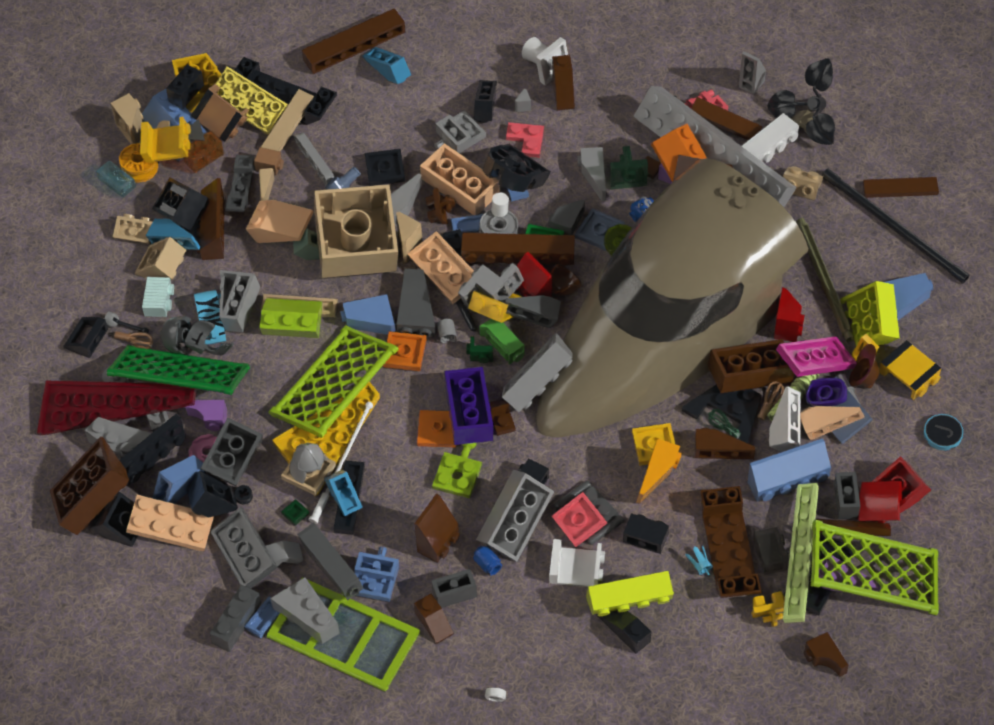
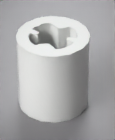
M496 193L492 197L491 212L494 216L503 217L508 213L509 197L505 193Z

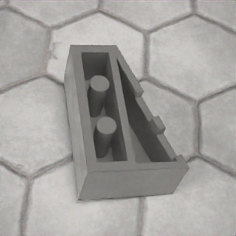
M220 270L221 322L226 331L243 333L260 290V285L255 274Z

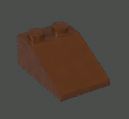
M436 493L414 525L417 552L438 563L441 558L444 559L447 556L449 546L457 542L460 533L457 521L441 496Z

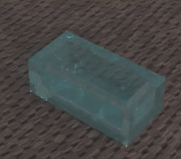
M110 160L96 171L98 179L122 198L136 188L135 180Z

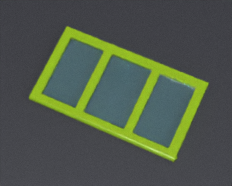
M307 579L338 623L339 634L322 644L280 613L266 637L386 692L417 639L420 630L355 600L349 599L347 601L343 595Z

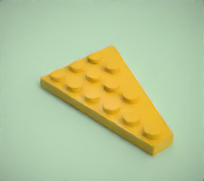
M369 381L328 428L323 438L294 426L272 440L273 445L285 460L290 463L298 445L304 443L317 444L329 459L336 462L337 466L366 409V403L372 402L374 408L380 399V393ZM341 397L340 399L336 400V401L333 402L332 404H335V403L340 404V403L342 402V400H343V397ZM373 408L369 410V412H368V414H367V416H366L364 422H365L366 419L368 418V416H369V414L371 413V411L373 410ZM322 411L320 417H328L332 411ZM313 414L307 418V421L318 418V414ZM316 423L312 424V426L319 428L320 424ZM326 482L323 484V486L321 487V489L319 490V492L316 494V496L319 495L320 491L322 490V488L324 487V485L326 484Z

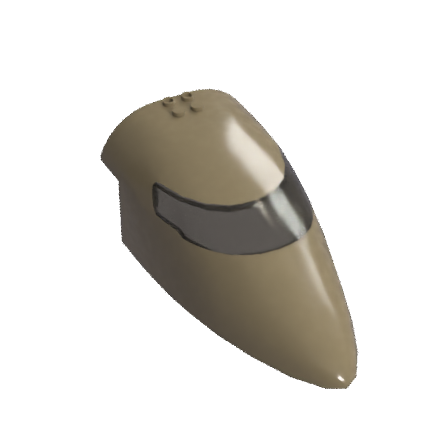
M700 159L676 178L653 201L631 228L588 292L578 314L563 339V342L573 353V361L566 369L562 368L558 372L559 376L554 382L551 383L549 381L544 386L546 389L540 395L536 415L539 432L545 436L559 438L588 433L627 419L664 401L710 371L707 365L711 349L744 345L778 313L783 274L808 252V246L803 233L788 211L774 197L740 172L714 159Z

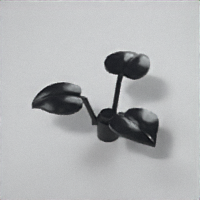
M826 58L814 62L807 67L805 81L809 86H813V91L816 96L810 97L808 102H795V94L793 92L782 90L775 93L767 105L768 110L775 118L784 113L791 119L796 112L795 105H806L809 109L816 111L812 116L813 120L806 124V132L810 139L824 145L834 144L835 123L830 115L821 113L826 107V100L821 97V94L816 89L823 92L831 86L833 80L831 60Z

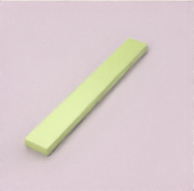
M817 483L798 484L783 611L784 623L805 622L812 556V523L816 518L819 489Z

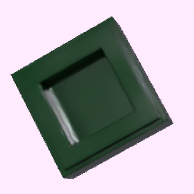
M295 499L281 511V514L296 526L309 514V511Z

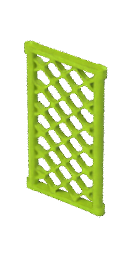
M345 325L340 330V334L268 413L272 417L323 438L328 428L392 355H395L399 349L396 345ZM351 335L356 338L348 339L347 336ZM362 341H366L370 344L363 345ZM354 342H360L361 344L356 348L351 349L349 347ZM339 345H347V350L337 352L336 348ZM377 347L383 348L386 351H377ZM375 348L374 353L364 354L366 349ZM362 351L361 356L351 358L352 353ZM349 355L348 360L338 361L339 356ZM377 357L378 360L375 364H366L367 359ZM328 358H336V362L333 364L325 365L324 363ZM364 361L363 366L353 367L354 362ZM351 365L350 369L340 371V366ZM337 367L338 371L336 373L327 374L328 369ZM316 371H324L325 373L324 376L313 377ZM366 371L363 377H355L354 375L355 372ZM352 374L353 377L351 379L342 381L341 377L343 375ZM339 377V382L328 383L329 379ZM326 381L325 386L315 387V383ZM354 383L355 387L352 390H343L344 385ZM305 384H313L312 389L307 391L301 390ZM341 387L340 392L330 394V389ZM328 391L326 396L317 397L318 392ZM314 394V399L304 401L303 397L305 395ZM293 397H301V402L290 404ZM343 397L340 404H332L331 400L333 398ZM329 400V405L324 407L318 406L319 402ZM316 404L315 409L305 411L306 405ZM303 407L301 413L292 414L294 408ZM289 410L290 414L287 415L285 413H282L281 411ZM322 411H332L328 417H320ZM318 414V418L307 421L308 415ZM304 417V422L296 418ZM319 423L320 427H314L312 424Z
M814 519L812 523L811 586L818 588L820 586L923 610L932 615L938 614V549H927L824 524L822 521ZM820 531H823L825 540L822 542L819 541ZM834 534L841 536L844 541L843 545L838 546L832 539ZM853 539L860 540L863 546L861 550L857 551L851 544ZM828 541L835 550L832 553L827 552L822 545L824 542ZM871 544L879 545L881 550L879 555H875L869 546ZM848 546L853 555L847 557L841 548ZM890 548L897 549L900 558L897 560L893 559L888 550ZM819 549L825 555L821 560L819 559ZM863 550L867 551L872 560L866 562L860 553ZM909 552L916 554L918 559L916 564H912L907 558ZM838 553L844 562L837 564L832 555ZM885 555L891 564L884 566L879 557ZM853 557L858 558L863 566L857 569L852 564L851 559ZM927 557H930L931 568L925 562ZM828 559L834 566V569L828 571L822 562ZM903 559L909 566V569L906 571L902 570L897 562ZM871 562H876L881 568L879 573H875L869 566ZM847 564L853 573L849 576L846 575L841 566ZM918 564H922L928 571L926 575H921L916 569ZM894 566L900 575L897 578L893 577L888 571L889 567ZM819 567L825 574L823 578H819ZM863 568L867 569L872 578L866 580L861 575L860 570ZM838 571L844 580L841 583L834 581L831 575L832 572ZM913 571L918 580L912 582L907 576V572ZM885 573L891 582L884 584L879 575ZM856 575L862 581V585L860 587L853 586L850 577ZM928 575H931V586L925 579ZM903 577L909 584V587L903 589L897 580ZM871 580H876L881 586L879 592L872 590L869 584ZM918 582H922L928 589L926 593H921L916 587ZM894 584L900 591V594L898 596L891 595L888 589L889 585ZM913 589L918 595V599H909L907 590ZM928 593H931V604L928 603L925 597Z

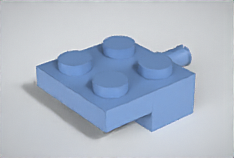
M382 546L379 547L377 555L359 552L354 570L364 589L356 596L390 602L399 570V559L385 557L387 548L383 547L382 549Z

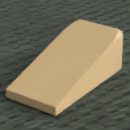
M273 168L259 170L261 201L269 199L274 182Z

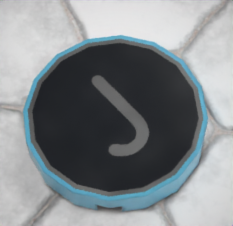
M947 414L934 415L927 420L924 426V437L930 446L938 450H950L960 444L963 438V427L955 417Z

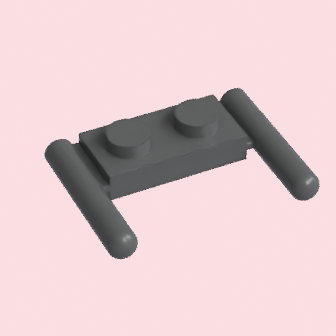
M585 481L558 500L554 507L559 510L584 492L607 522L603 528L587 539L588 544L593 545L622 524L624 518L591 486L589 481Z

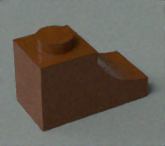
M828 632L806 642L804 656L808 662L813 663L814 667L818 665L829 667L839 677L847 674L849 665Z

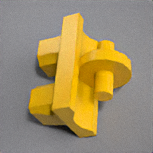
M782 591L771 594V604H766L762 595L753 597L752 618L765 616L762 617L764 623L771 622L772 627L777 626V620L783 619V613H779L784 611L785 597Z

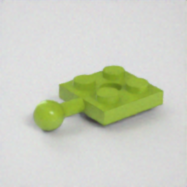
M477 443L462 444L463 449L460 456L444 452L432 484V489L470 499L482 467V462L468 458L470 450L475 448ZM455 472L462 473V477L459 479H454L452 477V474Z

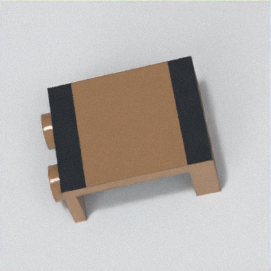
M214 84L208 88L191 116L196 120L199 119L203 126L226 142L229 138L233 139L238 134L239 130L237 128L239 125L242 126L248 117L246 115L249 109L246 108L242 112L237 110L217 94L221 88Z

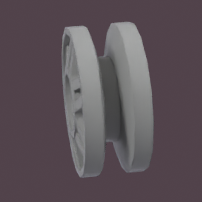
M488 210L480 219L479 233L518 234V219L509 210L503 217L494 216L491 210Z

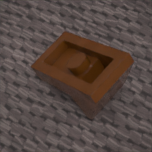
M505 399L489 402L492 422L497 436L516 431L510 413V404Z

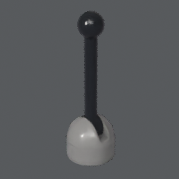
M108 311L105 316L108 327H116L119 324L142 333H149L147 327L141 328L119 321L118 315Z

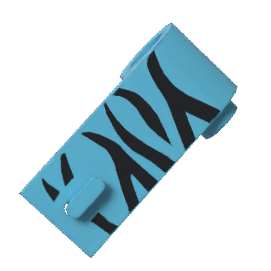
M216 290L194 294L199 320H205L215 325L205 340V344L225 342L224 326L220 319L219 304L221 292L217 293Z

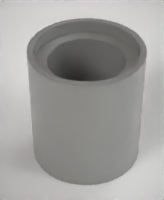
M440 320L437 323L440 342L446 344L448 341L455 342L457 335L453 320Z

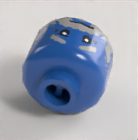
M643 196L630 205L631 212L629 214L633 221L637 222L654 200L651 197Z

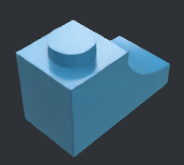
M340 470L324 478L331 496L337 502L344 516L363 508L347 471Z

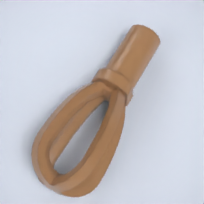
M116 331L114 334L115 339L124 340L135 347L150 349L153 344V338L148 333L137 332L127 334ZM134 336H146L149 339ZM137 343L148 344V346L145 347V346L139 345V344H137Z
M774 381L769 384L764 397L765 402L757 416L759 419L764 421L769 410L782 397L785 389L781 383ZM773 385H776V386L774 387V389H773V391H772V393H771L769 399H768V395H769V392H770V390H771V387H772ZM781 388V392H780L779 396L773 401V399L775 398L777 392H778L779 389Z

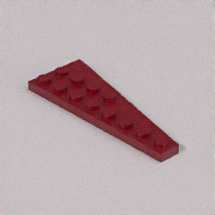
M46 380L37 434L49 435L88 427L98 417L114 422L193 406L197 389L162 383Z

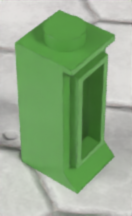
M490 319L479 326L480 336H485L506 361L508 360L509 365L514 361L519 362L525 355L524 344L504 323Z

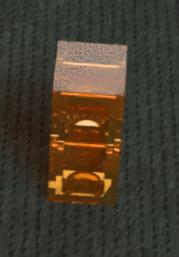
M212 131L204 134L205 141L195 140L190 143L188 157L184 158V163L194 173L224 155L222 141Z

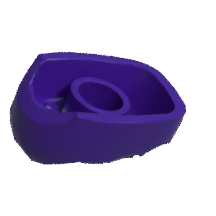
M839 378L812 380L806 391V400L812 407L838 406L847 401V386Z

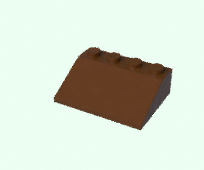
M100 436L50 490L58 524L76 535L86 529L89 522L100 514L106 504L111 502L114 496L129 481L126 469L103 437Z

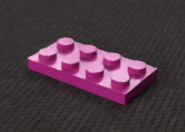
M836 336L779 344L776 349L797 377L854 369L857 364Z

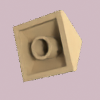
M396 212L398 236L403 261L406 263L410 260L408 253L423 242L421 223L401 212Z

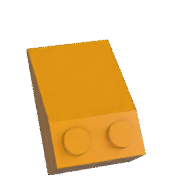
M657 439L636 503L640 504L670 475L672 469L677 468L682 455L679 452V445Z

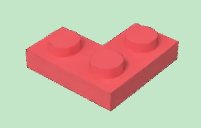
M508 122L506 140L523 142L522 152L529 157L540 158L544 126Z

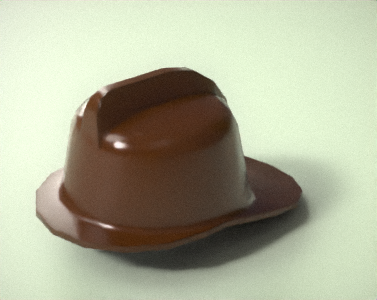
M867 344L860 351L856 360L857 364L849 377L851 386L857 387L861 385L866 388H872L877 380L880 370L875 361L876 348L874 345Z

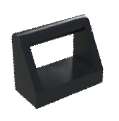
M81 317L63 345V348L90 358L108 330L106 319L100 317ZM85 325L92 326L83 343H74Z

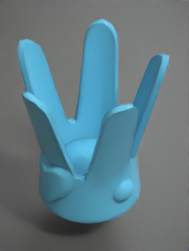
M702 546L704 556L697 547L693 548L699 563L689 554H685L699 575L704 573L709 575L708 571L713 566L707 559L704 546Z

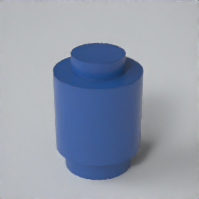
M480 546L474 551L473 560L486 574L489 573L492 576L500 571L502 568L501 560L489 546Z

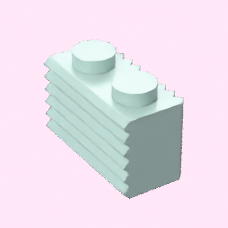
M147 277L142 305L144 316L167 317V312L171 311L172 308L170 295H174V284H171L170 277Z

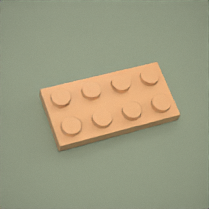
M437 231L408 253L409 258L419 269L424 270V274L452 304L461 298L458 294L459 289L463 283L470 280L474 270Z
M137 495L126 532L198 551H205L214 516L208 518L204 515L195 514L188 507Z

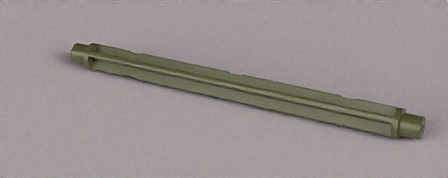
M799 218L797 224L806 240L808 254L821 281L833 314L836 317L842 336L845 337L847 342H850L854 339L853 330L844 313L809 225L805 222L804 218Z

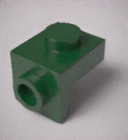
M471 336L470 343L466 345V354L470 355V361H478L479 363L493 362V346L475 345L474 336Z

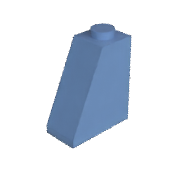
M926 273L884 282L894 284L898 320L929 299L933 290L932 281L928 280Z
M387 294L343 303L344 311H340L342 322H346L347 326L356 330L387 335L389 331L395 332V324Z
M192 455L160 471L153 499L173 504L177 503L187 494L186 488L199 471L205 473V471L201 470L203 462Z

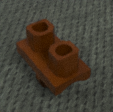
M438 188L432 189L433 195L425 197L427 207L429 209L435 207L434 210L427 212L428 219L431 223L440 221L442 224H448L447 213H450L451 209L456 206V201L450 198L449 195H440Z

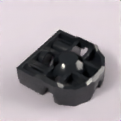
M510 143L491 147L482 169L489 178L497 177L500 174L499 185L517 192H524L527 188L534 189L543 186L551 172Z

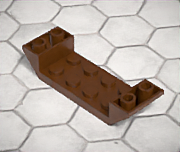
M740 486L700 490L702 518L711 564L713 566L716 590L720 598L760 594L758 573L755 574L742 512L743 499Z

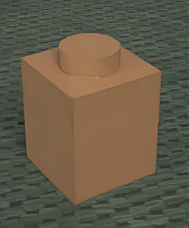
M260 147L254 160L256 172H259L260 169L273 168L274 175L277 176L278 171L282 170L284 160L281 158V151Z

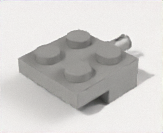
M465 110L454 117L448 115L435 123L436 133L442 138V140L434 143L436 149H439L445 143L456 152L461 153L486 137V132Z

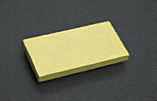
M229 67L225 68L216 82V85L221 88L217 94L240 112L246 108L249 109L246 115L248 117L246 122L267 135L270 134L288 106L285 102Z

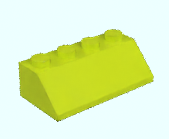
M669 571L589 586L586 599L592 615L605 616L614 610L625 612L634 606L645 608L654 602H658V604L668 603L673 598L674 592Z

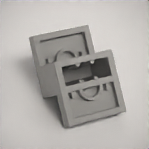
M513 263L502 271L501 277L485 265H482L474 270L468 282L461 285L458 294L467 307L469 306L473 291L504 302L506 298H509L524 279L519 268Z

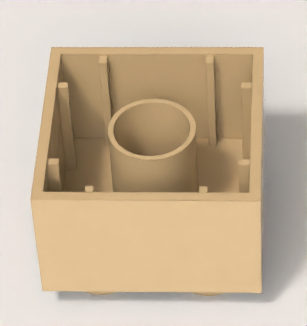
M390 185L317 190L314 192V214L322 278L396 272L398 247Z

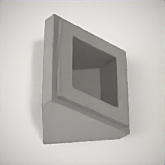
M526 89L522 90L515 99L516 112L531 111V99Z

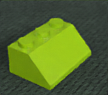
M266 298L260 320L262 335L319 338L323 302Z

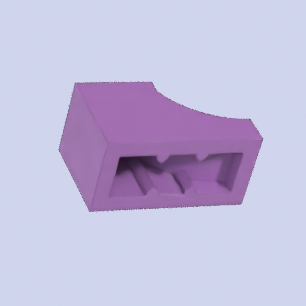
M195 400L193 406L185 407L188 416L201 419L206 429L211 431L222 429L227 418L225 400Z

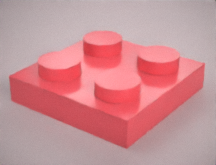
M584 492L552 515V518L575 547L579 546L607 524L606 520Z

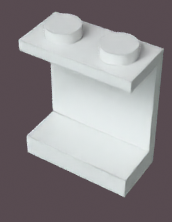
M553 539L549 583L584 587L598 585V581L603 580V569H600V563L605 561V551H602V543H598L597 551L562 548V540Z

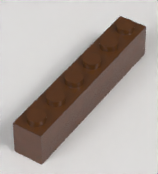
M395 8L386 11L352 28L306 47L302 50L303 61L312 74H315L406 33L405 22Z
M462 234L461 254L465 262L519 263L525 253L529 252L543 265H574V235Z

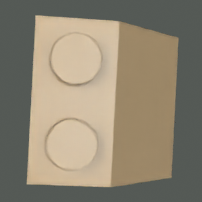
M128 93L111 102L116 126L130 144H136L139 141L141 122L144 118L139 110L141 108L139 101Z
M171 237L149 245L135 275L145 278L170 277V280H172L177 273L178 265L184 260L183 256L186 249Z

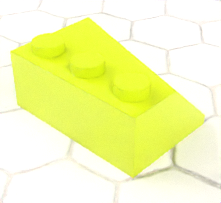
M875 281L840 299L841 304L847 303L848 311L844 313L853 322L851 328L856 346L860 338L865 334L877 345L888 344L900 338L894 284Z

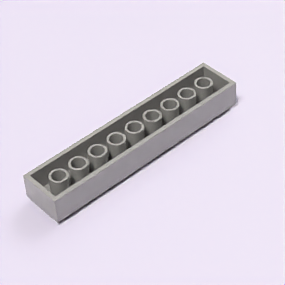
M651 86L633 116L660 137L688 124L708 159L733 165L735 170L769 193L783 207L786 206L797 188L663 87Z

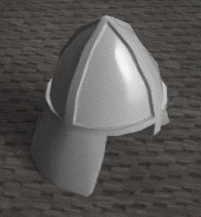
M300 444L296 447L290 462V474L296 481L303 484L307 472L321 470L324 460L327 461L329 458L317 444Z

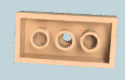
M445 143L420 165L423 181L433 188H438L442 194L449 195L450 198L455 199L459 206L472 215H478L492 202L493 195L500 193L499 180L494 177H487L480 167Z

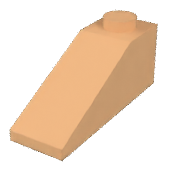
M815 406L808 407L800 413L801 422L810 440L865 418L860 407Z

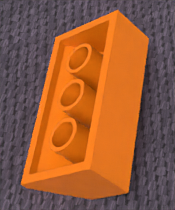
M688 124L672 130L651 143L672 182L679 155L699 159L707 158Z

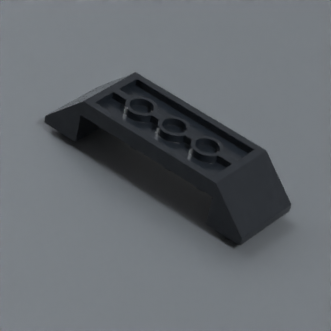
M243 57L234 69L235 72L288 105L298 89L313 95L314 98L304 111V116L300 121L306 125L321 120L337 96V92L321 87L315 93L260 72L259 62Z

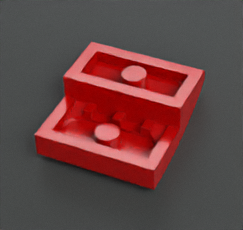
M902 481L862 482L859 499V521H900Z

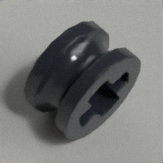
M241 485L234 492L235 499L239 504L245 505L252 501L253 494L249 486ZM247 492V496L240 497V494Z

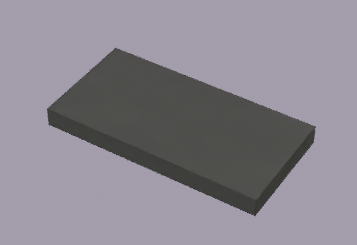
M242 507L210 531L240 585L251 589L278 567Z

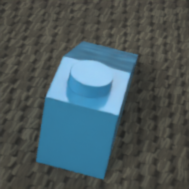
M374 47L362 56L388 81L400 84L411 76L404 57Z
M155 218L146 234L151 244L171 237L185 249H200L193 235L170 219Z

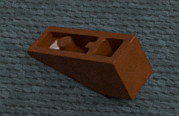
M701 428L695 430V458L754 460V446L716 429Z

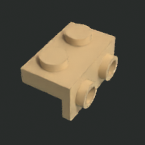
M794 166L788 167L783 174V178L797 187L793 193L794 195L811 200L816 199L823 176L813 171H802Z

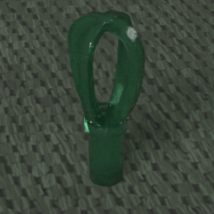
M713 409L708 413V420L711 425L728 432L736 439L740 437L741 433L732 426L721 410Z

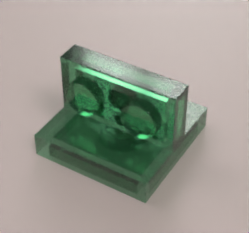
M623 146L622 154H619L620 162H610V189L647 186V159L632 160L630 146Z

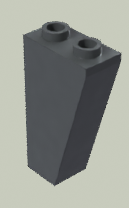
M405 268L397 318V332L426 335L429 338L435 337L436 332L424 270Z

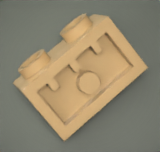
M130 214L117 216L113 238L150 244L146 234L153 223L151 218L141 217L140 220L135 219V216Z

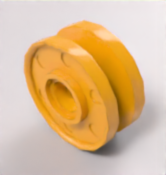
M140 143L131 144L120 153L119 163L121 173L125 179L136 183L146 182L157 173L159 168L158 161L146 163L140 154Z

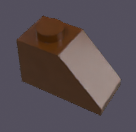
M432 593L414 603L416 616L436 644L454 634L443 609Z

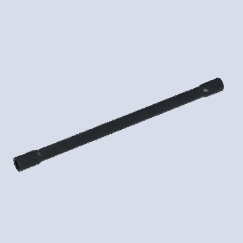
M827 168L823 172L822 176L826 181L839 188L947 270L950 275L962 284L968 280L970 275L942 256L843 181L832 170Z

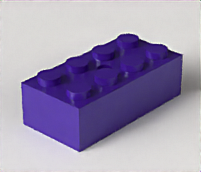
M483 367L444 371L445 390L454 445L493 441V422Z

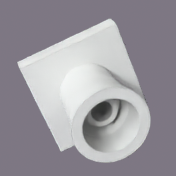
M532 37L524 44L522 49L523 59L537 64L540 82L545 86L552 81V56L568 55L566 40L561 37L549 47L538 38Z

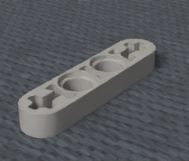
M303 132L295 135L294 139L304 156L309 158V163L314 170L318 171V176L326 186L335 178L333 173Z

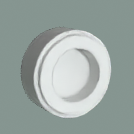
M487 688L485 698L489 701L503 702L506 699V691L500 688Z

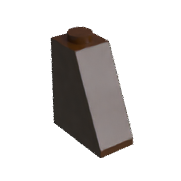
M570 55L552 56V84L557 111L575 109L573 69Z

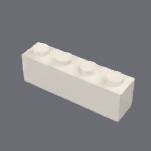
M783 113L743 144L742 147L763 163H767L773 158L774 154L782 152L789 142H794L798 138L799 125Z

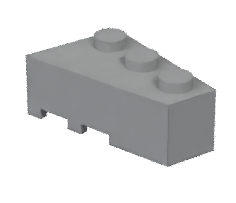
M100 417L95 419L85 429L88 442L93 445L100 436L103 437L119 460L152 434Z
M305 577L270 598L275 611L286 616L289 621L300 626L303 631L323 644L339 634L338 623Z

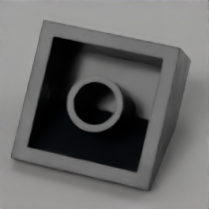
M201 471L197 473L186 488L191 509L197 515H204L209 518L236 511L238 508L232 486Z
M118 492L114 499L107 503L100 514L95 517L90 528L103 538L133 547L138 535L130 534L126 531L134 502L121 492Z

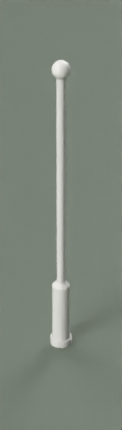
M372 402L366 403V409L335 473L340 471L369 410L373 408ZM328 487L322 493L312 516L308 519L312 523L318 524L319 522L318 519L330 497Z

